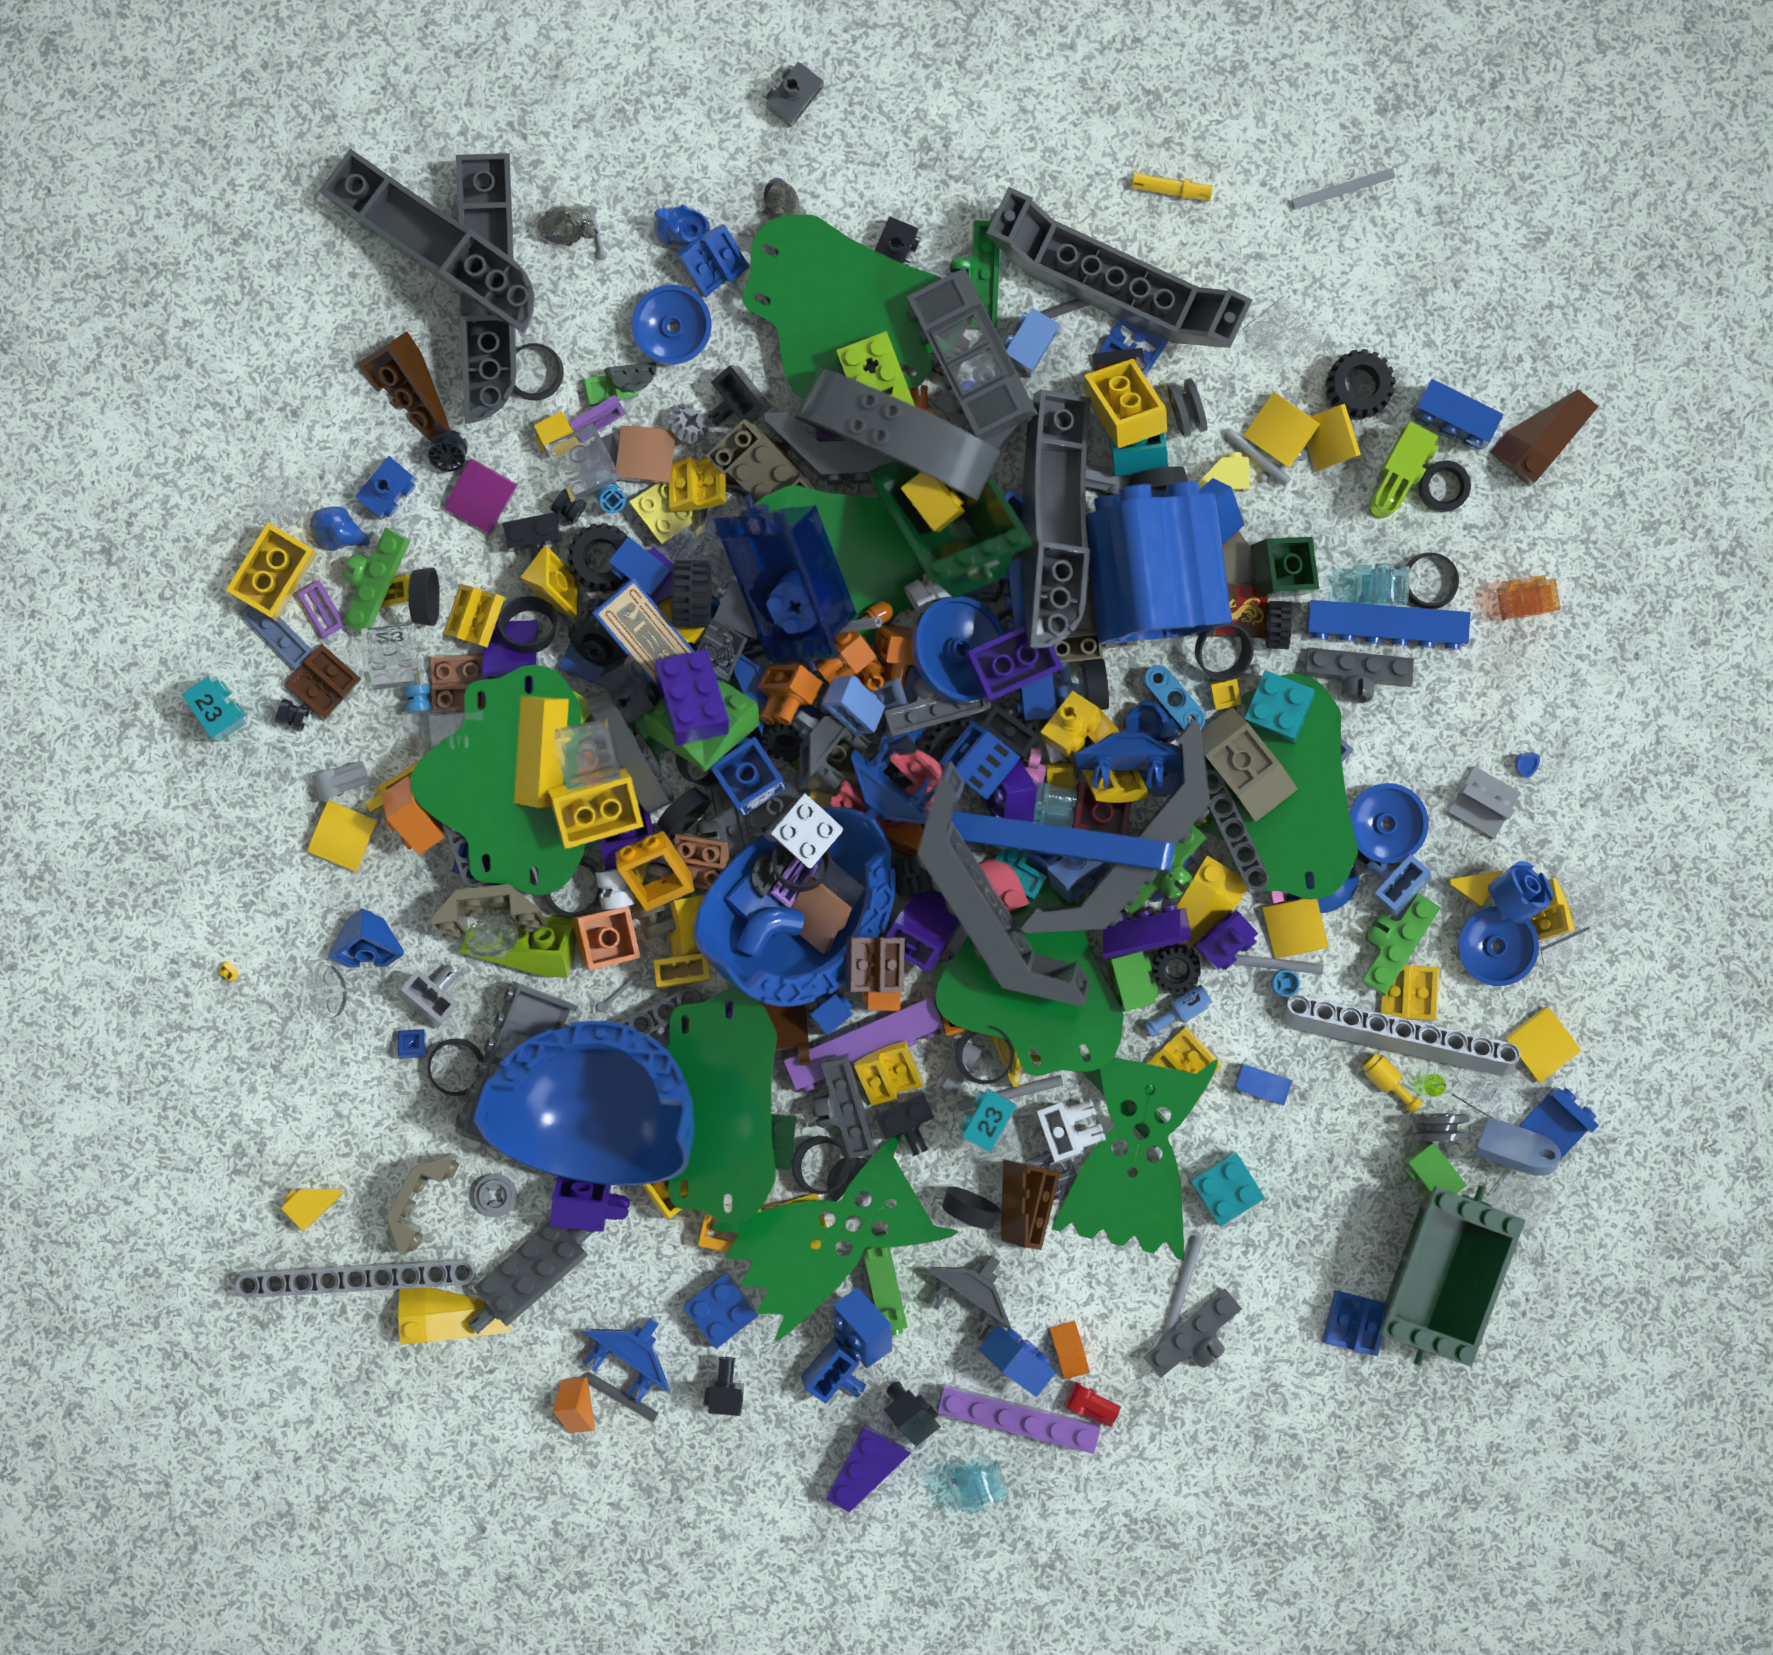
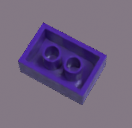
M1026 625L969 650L963 655L985 704L1058 672L1063 668L1053 645L1045 648L1028 647Z
M708 649L655 661V679L675 746L727 735L729 718Z

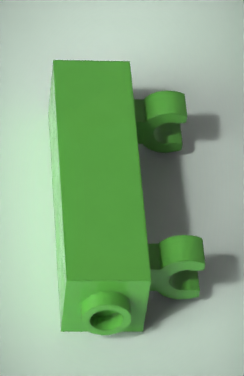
M884 1231L880 1233H875L874 1235L877 1237H882L886 1235L887 1232ZM866 1247L863 1254L875 1306L891 1323L892 1336L902 1334L903 1328H908L891 1250L890 1248Z

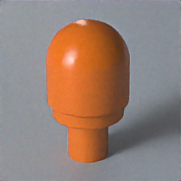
M878 602L865 611V616L861 619L879 616L882 624L892 618L893 609L887 602Z

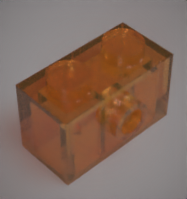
M1545 575L1529 578L1530 582L1522 584L1521 579L1506 581L1505 587L1497 589L1502 621L1561 610L1556 578L1546 580Z

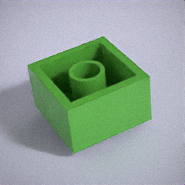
M1143 951L1105 960L1114 996L1123 1012L1156 1004L1155 998L1159 997L1155 981L1151 982L1148 974L1149 971H1152L1148 955L1144 956Z
M1425 1141L1402 1159L1405 1164L1402 1167L1403 1171L1410 1180L1420 1183L1422 1187L1418 1190L1427 1201H1429L1434 1186L1455 1194L1467 1186L1434 1142Z

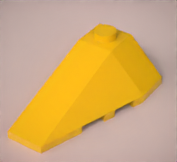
M1204 856L1192 876L1191 885L1189 888H1185L1184 894L1181 895L1176 904L1178 910L1186 908L1193 939L1178 943L1181 946L1183 943L1186 944L1187 948L1195 944L1236 908L1247 890L1240 875L1209 856ZM1165 946L1154 948L1153 950L1158 951L1160 948L1164 949Z
M433 1287L399 1289L398 1323L400 1345L510 1333L511 1331L510 1325L506 1327L500 1319L497 1320L496 1318L479 1334L470 1327L467 1321L485 1307L483 1299Z

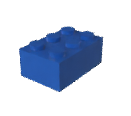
M1431 379L1424 386L1411 412V415L1416 417L1414 421L1425 427H1429L1431 424L1439 428L1438 433L1449 439H1453L1455 436L1463 440L1462 445L1474 451L1477 448L1482 450L1491 442L1504 415L1434 379Z

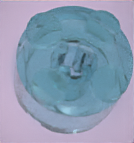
M1379 563L1375 564V569H1372L1371 565H1356V603L1387 604V606L1407 605L1409 599L1410 567L1394 566V569H1391V564Z
M1039 782L1037 798L1040 799L1035 803L1033 823L1072 828L1077 789Z
M997 1459L987 1460L988 1466L982 1467V1465L977 1463L953 1473V1477H947L958 1510L962 1512L968 1511L969 1514L983 1510V1504L991 1501L995 1504L1008 1499V1488Z

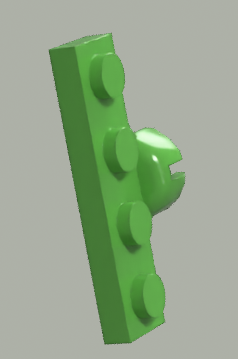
M385 527L371 558L363 554H354L346 561V564L353 568L354 571L351 572L343 568L342 575L344 580L353 585L356 591L342 623L361 635L369 634L408 548L410 539L392 528Z
M1194 825L1189 828L1193 832L1183 844L1178 841L1175 845L1171 872L1155 870L1158 874L1148 886L1143 883L1137 890L1140 895L1131 906L1128 904L1124 906L1132 915L1157 890H1161L1171 899H1176L1184 894L1175 885L1177 881L1186 889L1189 888L1192 883V876L1184 869L1183 864L1207 839Z
M1418 893L1400 921H1394L1385 914L1378 916L1365 936L1366 941L1378 949V956L1361 982L1382 996H1385L1441 907Z

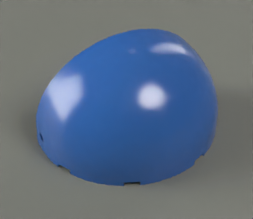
M822 808L843 827V831L828 848L831 855V866L822 884L852 908L845 927L837 932L831 950L825 954H822L799 934L797 936L784 933L773 935L766 943L761 957L744 953L736 948L748 922L745 918L737 915L725 897L751 871L759 857L764 853L774 850L778 841L770 842L761 835L745 847L721 871L708 889L698 909L694 935L699 950L711 966L729 984L744 994L765 1003L777 1006H795L813 1002L816 997L826 992L831 994L846 983L847 937H878L881 929L885 930L894 902L895 869L891 867L890 860L892 851L886 836L874 818L851 808ZM822 857L816 862L819 867L813 875L817 880L824 874ZM806 866L804 867V869L802 870L794 884H797L800 878L803 876V874L807 870Z
M581 1021L569 1023L570 1026L555 1031L551 1028L530 1038L514 1049L500 1063V1069L492 1079H488L482 1090L474 1122L484 1139L507 1157L536 1170L576 1181L631 1186L653 1184L671 1179L683 1172L689 1162L694 1137V1110L687 1082L671 1054L651 1036L647 1037L631 1026L607 1021Z

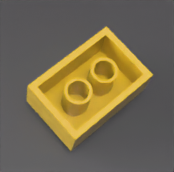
M1133 358L1084 375L1086 397L1091 398L1090 406L1117 448L1167 432L1166 407Z
M267 522L226 591L265 616L277 621L317 556V553L311 547Z
M626 768L547 790L559 837L565 849L643 827L632 779Z

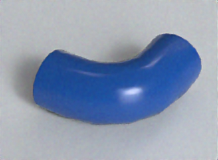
M771 907L760 911L748 921L736 948L744 953L761 957L766 943L773 935L784 933L797 936L801 932L804 923V913L801 910L789 907Z

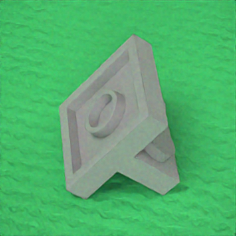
M1473 766L1448 813L1495 839L1505 820H1509L1515 810L1512 808L1521 792L1478 767Z

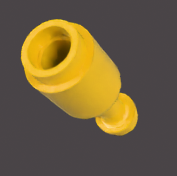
M1374 1052L1362 1063L1361 1067L1365 1070L1364 1074L1383 1093L1393 1091L1407 1105L1405 1107L1406 1111L1413 1114L1422 1106L1423 1102L1420 1100V1097L1416 1096L1414 1098L1400 1084L1402 1074L1384 1055Z

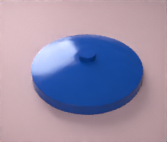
M963 596L954 599L952 597L940 599L928 606L920 614L914 625L911 636V652L915 667L926 685L939 696L957 703L976 702L983 699L963 655L969 650L1005 635L1006 632L996 615L982 603Z

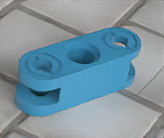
M1162 665L1150 667L1144 674V685L1165 712L1177 722L1179 729L1183 730L1187 726L1188 716H1193L1202 729L1206 721L1205 714L1173 674ZM1153 676H1161V683H1155ZM1173 692L1179 694L1181 704L1177 707L1171 706L1167 701L1168 694Z

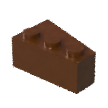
M1003 1159L1001 1241L1025 1248L1042 1250L1060 1176L1059 1171Z

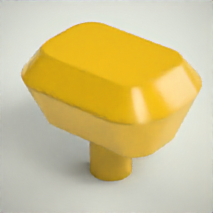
M229 961L223 962L219 968L220 975L224 976L229 982H234L237 979L239 972Z

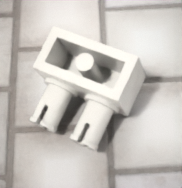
M1092 1099L1071 1107L1061 1102L1037 1111L1056 1163L1083 1155L1084 1147L1106 1140L1103 1133L1093 1136L1103 1131L1101 1124L1080 1132L1074 1128L1076 1121L1097 1115L1095 1108L1084 1111V1109L1094 1106Z

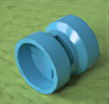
M604 482L596 490V500L605 512L614 514L624 508L626 498L616 483Z
M430 685L404 687V695L408 698L405 705L406 714L432 712V704L429 702V695L431 694Z
M1281 970L1273 975L1271 987L1277 995L1289 997L1298 991L1300 980L1294 972Z

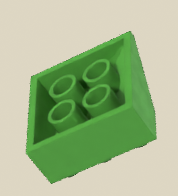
M717 678V682L729 718L727 735L675 746L661 697L653 709L643 714L647 735L703 771L709 769L760 724L757 702Z

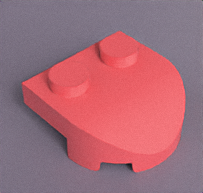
M987 859L979 862L980 867L1009 912L1029 904L1014 869L1009 864L1007 865L996 859Z

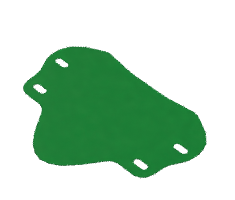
M785 215L769 220L760 228L751 246V272L743 292V303L748 311L772 322L777 328L781 359L787 382L793 392L801 399H804L819 368L835 369L836 373L845 376L836 350L886 331L899 365L905 364L916 370V375L913 377L903 373L908 388L920 386L935 365L930 356V353L934 352L930 343L924 344L918 330L922 329L919 320L913 322L906 307L911 305L907 296L942 279L941 277L904 265L847 237L818 216ZM768 244L776 248L779 253L775 257L763 252L761 246ZM761 293L769 297L771 300L770 304L764 305L753 298L754 294ZM965 321L945 331L950 335L948 340L945 341L936 337L945 355L953 350L961 339ZM869 363L864 370H869L870 374L875 373V367L878 365Z
M789 485L764 496L749 510L744 523L743 535L752 561V588L761 598L769 599L775 588L764 586L762 584L764 578L781 580L785 574L793 570H802L801 572L809 574L812 572L818 575L826 584L829 592L827 608L815 626L825 625L838 615L844 621L861 619L865 616V611L878 602H887L893 609L892 618L884 624H890L901 611L907 609L915 610L904 591V587L915 580L923 581V575L926 573L881 498L833 494L802 486ZM755 530H768L771 532V537L768 539L755 538L753 533ZM877 628L857 631L862 637H865L870 646L875 642ZM821 636L813 637L818 645L823 643Z
M527 665L500 678L475 681L466 688L464 693L465 720L462 727L436 745L419 760L412 772L410 786L413 796L422 808L466 838L469 845V868L476 880L485 883L510 884L512 887L527 894L545 895L561 889L572 878L584 855L585 843L567 849L564 848L559 837L552 807L536 808L514 803L521 696L569 699L563 785L578 781L577 749L582 711L569 684L557 671L546 666ZM528 675L533 678V692L531 694L525 692L524 679ZM479 691H483L486 698V706L482 710L477 707V693ZM483 854L490 856L491 868L489 872L482 870ZM532 867L538 868L539 881L536 885H532L530 882V869Z
M1297 673L1285 674L1281 676L1315 689L1314 699L1295 744L1256 728H1251L1280 762L1298 790L1255 823L1239 803V799L1227 784L1226 786L1269 877L1268 887L1263 892L1283 891L1304 899H1320L1332 895L1342 887L1348 879L1358 854V845L1348 812L1342 768L1341 711L1325 687L1313 677ZM1256 690L1245 692L1240 697L1241 704L1246 708V714ZM1205 760L1206 771L1215 770L1210 762ZM1211 777L1207 779L1208 790L1218 787L1219 781L1216 778ZM1223 801L1215 806V810L1219 814H1225L1230 809V805ZM1211 811L1201 823L1194 822L1195 825L1224 841ZM1233 825L1227 829L1226 834L1230 838H1237L1241 834V829ZM1246 849L1240 851L1243 862H1248L1252 859L1253 854L1251 851ZM1308 871H1311L1314 875L1315 887L1311 890L1306 886L1305 874ZM1257 873L1249 878V883L1252 886L1257 887L1264 882L1258 880Z
M1027 860L1025 864L1046 875L1047 880L1035 900L1026 897L1029 904L1009 913L1020 928V924L1036 905L1045 909L1076 905V902L1074 900L1069 904L1050 885L1049 875ZM1021 930L1036 954L1070 964L1075 961L1078 962L1090 981L1087 1001L1081 1006L1002 988L998 981L995 982L988 972L989 966L984 958L980 959L974 950L975 944L970 936L966 937L962 947L945 969L937 986L936 1004L945 1019L966 1030L1006 1040L1001 1033L990 1029L988 1026L1000 1029L1010 1039L1022 1069L1031 1076H1042L1061 1070L1089 1072L1103 1067L1114 1058L1121 1043L1124 1014L1101 973L1084 930L1025 933ZM1082 1044L1087 1046L1091 1055L1089 1062L1083 1060L1079 1051V1046ZM1031 1048L1037 1049L1041 1058V1064L1038 1066L1034 1065L1029 1051Z
M739 990L723 991L705 1002L676 1007L670 1016V1044L667 1049L687 1082L694 1110V1137L689 1162L683 1172L669 1179V1197L676 1207L703 1211L725 1223H740L753 1218L763 1207L776 1181L771 1121L772 1071L777 1034L770 1017L759 1000ZM728 1000L733 1003V1016L730 1019H727L725 1016V1003ZM684 1015L689 1017V1032L686 1034L682 1033L681 1019ZM683 1179L688 1181V1196L686 1198H682L680 1195V1183ZM726 1194L732 1196V1210L729 1213L724 1210V1197Z

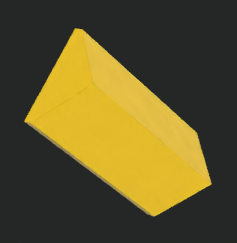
M521 696L514 803L536 808L552 807L547 790L563 786L569 699Z

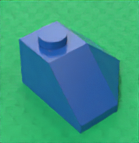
M362 908L345 921L328 953V958L349 968L360 967V961H376V967H385L403 956L404 950L385 919Z

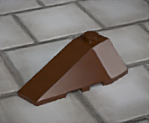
M407 331L357 363L372 387L378 392L384 388L394 398L390 404L396 409L399 406L405 408L410 413V423L428 440L431 441L434 434L441 430H451L424 357Z
M1578 389L1507 431L1490 453L1530 487L1551 465L1599 406Z

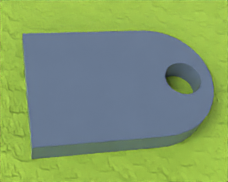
M1490 1116L1475 1151L1476 1156L1535 1176H1545L1553 1173L1561 1159L1560 1149L1551 1139Z

